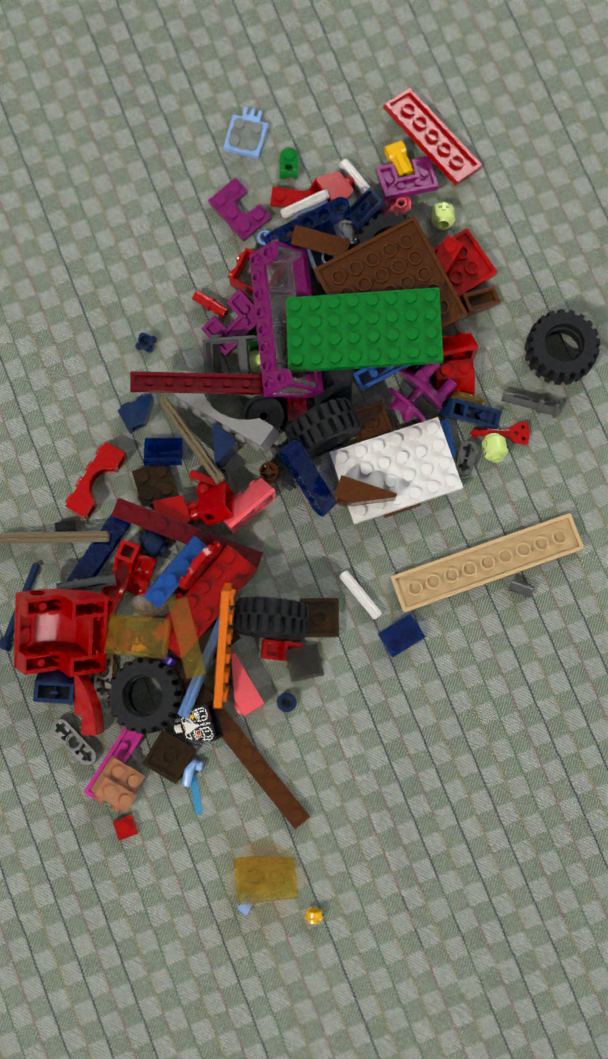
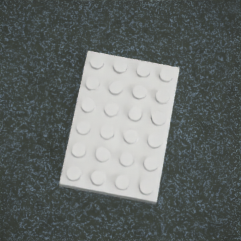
M438 417L330 452L338 480L343 475L397 493L395 501L360 506L348 505L354 525L463 489Z

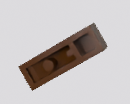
M341 475L334 495V501H337L336 504L342 507H347L348 505L360 506L395 501L397 493Z

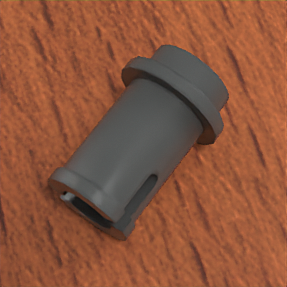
M512 579L508 591L524 595V598H531L534 587L530 583L527 585Z

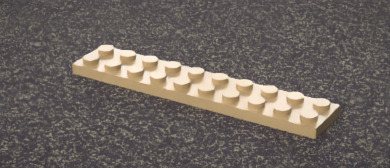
M568 513L390 576L402 612L406 613L584 549L572 515Z

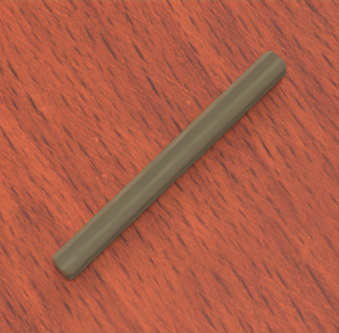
M166 395L158 399L160 406L214 482L220 484L225 481L222 472Z
M108 531L0 533V543L108 542L110 540V533Z

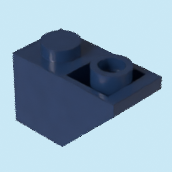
M151 393L141 394L137 397L136 401L124 403L117 410L130 434L147 426L155 401Z

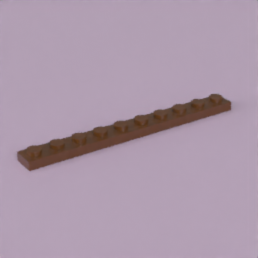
M188 663L178 670L180 673L178 677L183 679L184 685L182 687L186 691L194 675V670ZM202 683L195 700L196 706L214 700V695L204 683ZM223 707L216 708L224 735L222 739L294 829L298 828L310 818L309 814Z

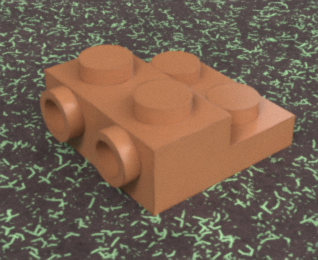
M111 756L90 790L95 794L94 798L103 804L105 801L111 803L109 807L118 813L121 810L127 812L137 797L135 792L145 778V775Z

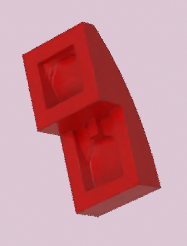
M141 553L138 554L126 591L144 598L143 594L147 591L157 562L156 559Z
M262 639L260 659L301 663L303 643Z

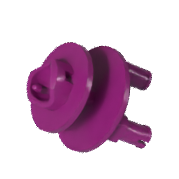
M439 364L419 365L415 371L412 370L410 372L406 369H400L398 372L413 389V392L405 398L390 387L388 391L394 400L389 405V408L400 411L404 422L408 423L413 417H416L421 422L426 420L414 406V403L420 397L436 409L441 410L443 402L457 387V384L450 378L439 390H435L431 386L429 378L440 367Z

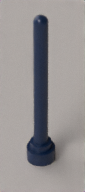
M38 563L32 564L22 592L31 590L40 568ZM15 610L4 637L2 636L0 639V649L8 652L11 651L13 646L11 638L15 629Z

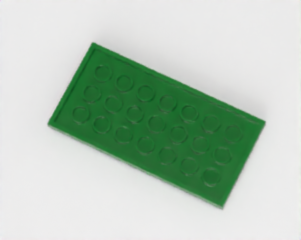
M439 287L286 298L288 369L291 373L443 363Z

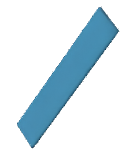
M194 774L191 789L195 814L197 815L203 814L197 774Z

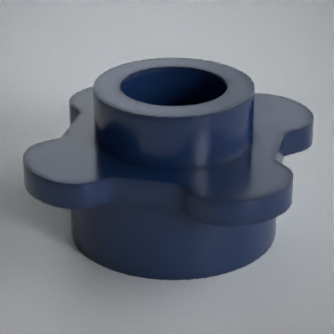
M142 332L139 334L138 343L135 345L136 349H142L147 353H151L157 339L154 335L150 336Z

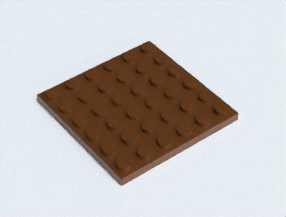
M415 216L313 269L326 295L439 287L441 328L444 329L468 316L465 307Z

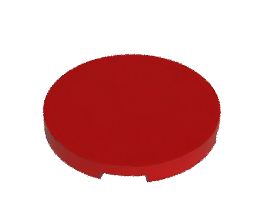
M214 541L213 546L208 544L191 562V566L186 572L188 573L187 576L183 574L179 580L178 586L186 591L191 588L217 558L222 549V545L218 541Z

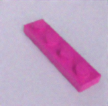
M125 726L87 785L84 793L95 799V794L90 789L111 756L126 764L144 735L135 731H128Z

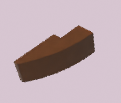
M295 225L291 245L334 257L348 251L350 240Z
M494 286L465 293L459 297L468 313L467 317L488 310L501 303Z

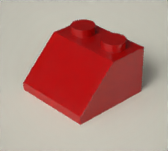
M459 332L452 337L442 336L443 361L475 359L478 344L472 333Z
M473 358L448 360L439 364L440 367L434 372L435 389L439 390L450 378L457 384V387L448 397L464 401H475Z

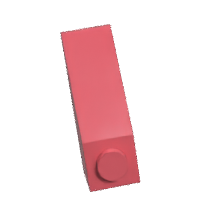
M234 653L232 654L234 699L236 701L234 707L239 715L243 713L244 716H247L264 706L265 703Z

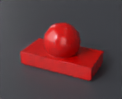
M191 470L189 474L190 480L198 483L196 486V494L198 496L217 485L209 475L195 470Z

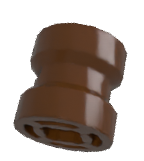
M265 462L261 465L259 469L260 478L268 484L275 483L279 477L277 466L272 462Z

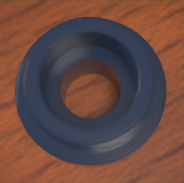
M283 693L277 699V706L282 712H291L296 706V699L290 693ZM289 699L290 705L284 706L283 700Z

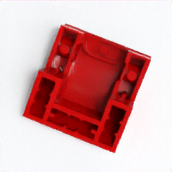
M40 589L15 592L14 668L24 675L53 670H61L69 677L104 672L106 665L108 596L72 589Z

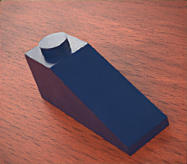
M451 397L446 398L442 404L443 408L439 410L438 416L493 429L498 428L501 415L500 410Z

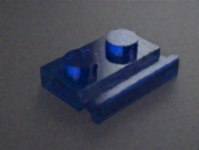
M145 438L144 465H182L183 438Z
M411 613L378 633L392 658L425 638Z

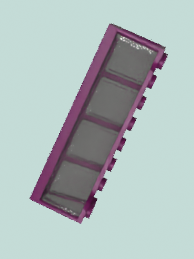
M274 240L249 255L263 392L265 397L311 398L324 392L322 372L291 373L288 369L286 298L313 296L308 253L305 250Z

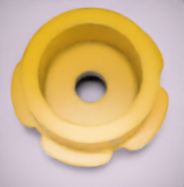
M306 909L304 918L308 920V923L319 924L324 919L321 909Z

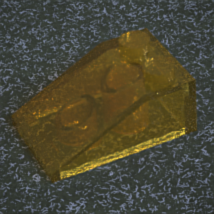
M109 614L104 653L124 657L167 659L171 620Z
M265 856L233 858L238 905L298 898L294 858Z

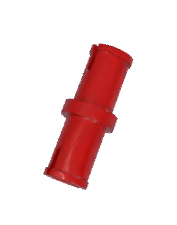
M200 290L194 293L192 300L204 306L208 312L212 311L223 319L228 315L229 308L217 302L216 298H210L200 292Z

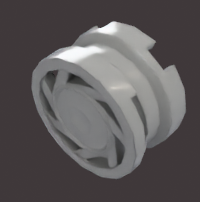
M345 220L340 222L337 227L341 237L350 240L349 250L357 243L356 238L360 231L351 221Z

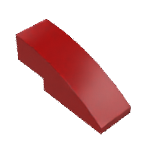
M87 674L75 676L74 715H81V735L97 736L104 733L103 714L98 695Z

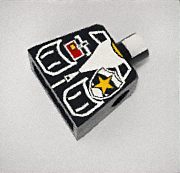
M214 700L192 708L188 718L180 717L181 722L174 724L176 734L184 733L188 742L216 741L224 736L217 710L213 708Z

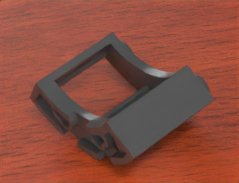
M273 331L276 358L284 359L283 335H275V331ZM210 335V339L203 340L205 373H222L220 344L237 343L239 374H250L248 342H258V335L222 338L221 335ZM277 364L278 370L285 368V364Z

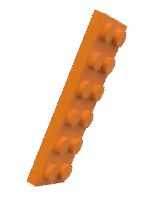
M225 583L221 591L213 708H222L223 702H227L229 695V685H226V683H228L230 678L231 666H227V664H229L231 659L232 647L228 646L229 644L231 645L233 638V628H230V625L234 621L235 609H231V605H234L236 598V589H233V583Z

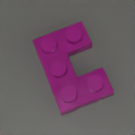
M428 156L412 159L410 164L414 170V175L398 178L394 163L376 166L375 172L385 201L438 190L439 184Z
M234 178L208 199V203L239 238L245 242L272 218L260 204L246 215L235 203L247 195L248 190L237 178Z
M239 289L226 302L238 317L226 328L217 316H213L201 328L209 338L210 335H221V338L248 336L257 327L254 303L243 290ZM237 343L220 344V351L225 356H229L237 347Z

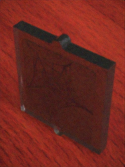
M317 644L285 651L286 668L289 669L291 682L324 676L321 663L323 659L320 658Z

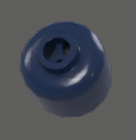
M145 529L139 538L141 548L152 556H155L158 552L162 554L168 546L166 544V536Z

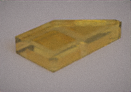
M460 391L453 392L451 398L482 406L485 404V400L478 398L476 395Z

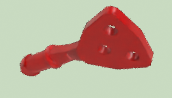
M526 421L516 423L505 430L475 428L470 431L472 437H485L491 433H498L512 442L521 445L528 444L530 435L529 426Z

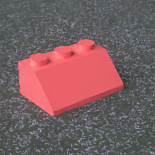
M262 478L254 479L248 484L247 490L244 492L240 491L235 495L234 517L221 521L233 535L276 499V491Z

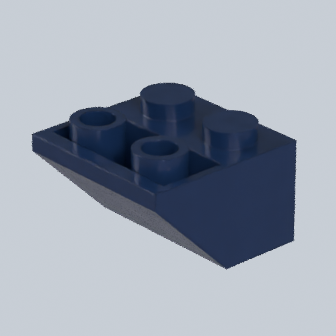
M61 670L37 673L33 701L37 703L74 705V677L67 676Z

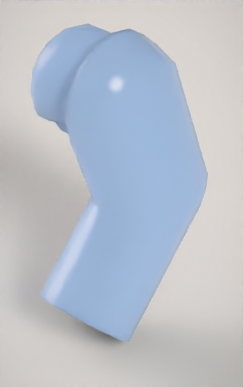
M193 759L188 764L183 773L181 783L183 786H191L194 771H202L203 761Z

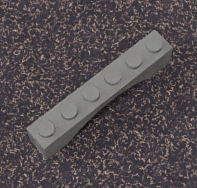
M175 393L174 395L179 400L178 404L186 410L190 408L197 417L201 418L203 416L207 418L206 421L208 423L219 425L229 435L230 433L234 434V437L240 442L244 443L246 441L250 443L249 446L257 452L262 450L267 453L280 435L274 426L260 418L239 420L219 413L213 408L208 394Z

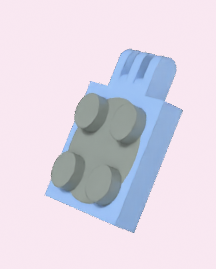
M245 106L242 116L233 114L223 149L224 151L259 159L268 123L261 122L262 110H259L257 116H255L256 109L252 108L251 113L248 114L249 107Z

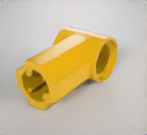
M402 140L384 146L386 158L389 162L394 163L398 178L413 174L414 170L407 157V150Z

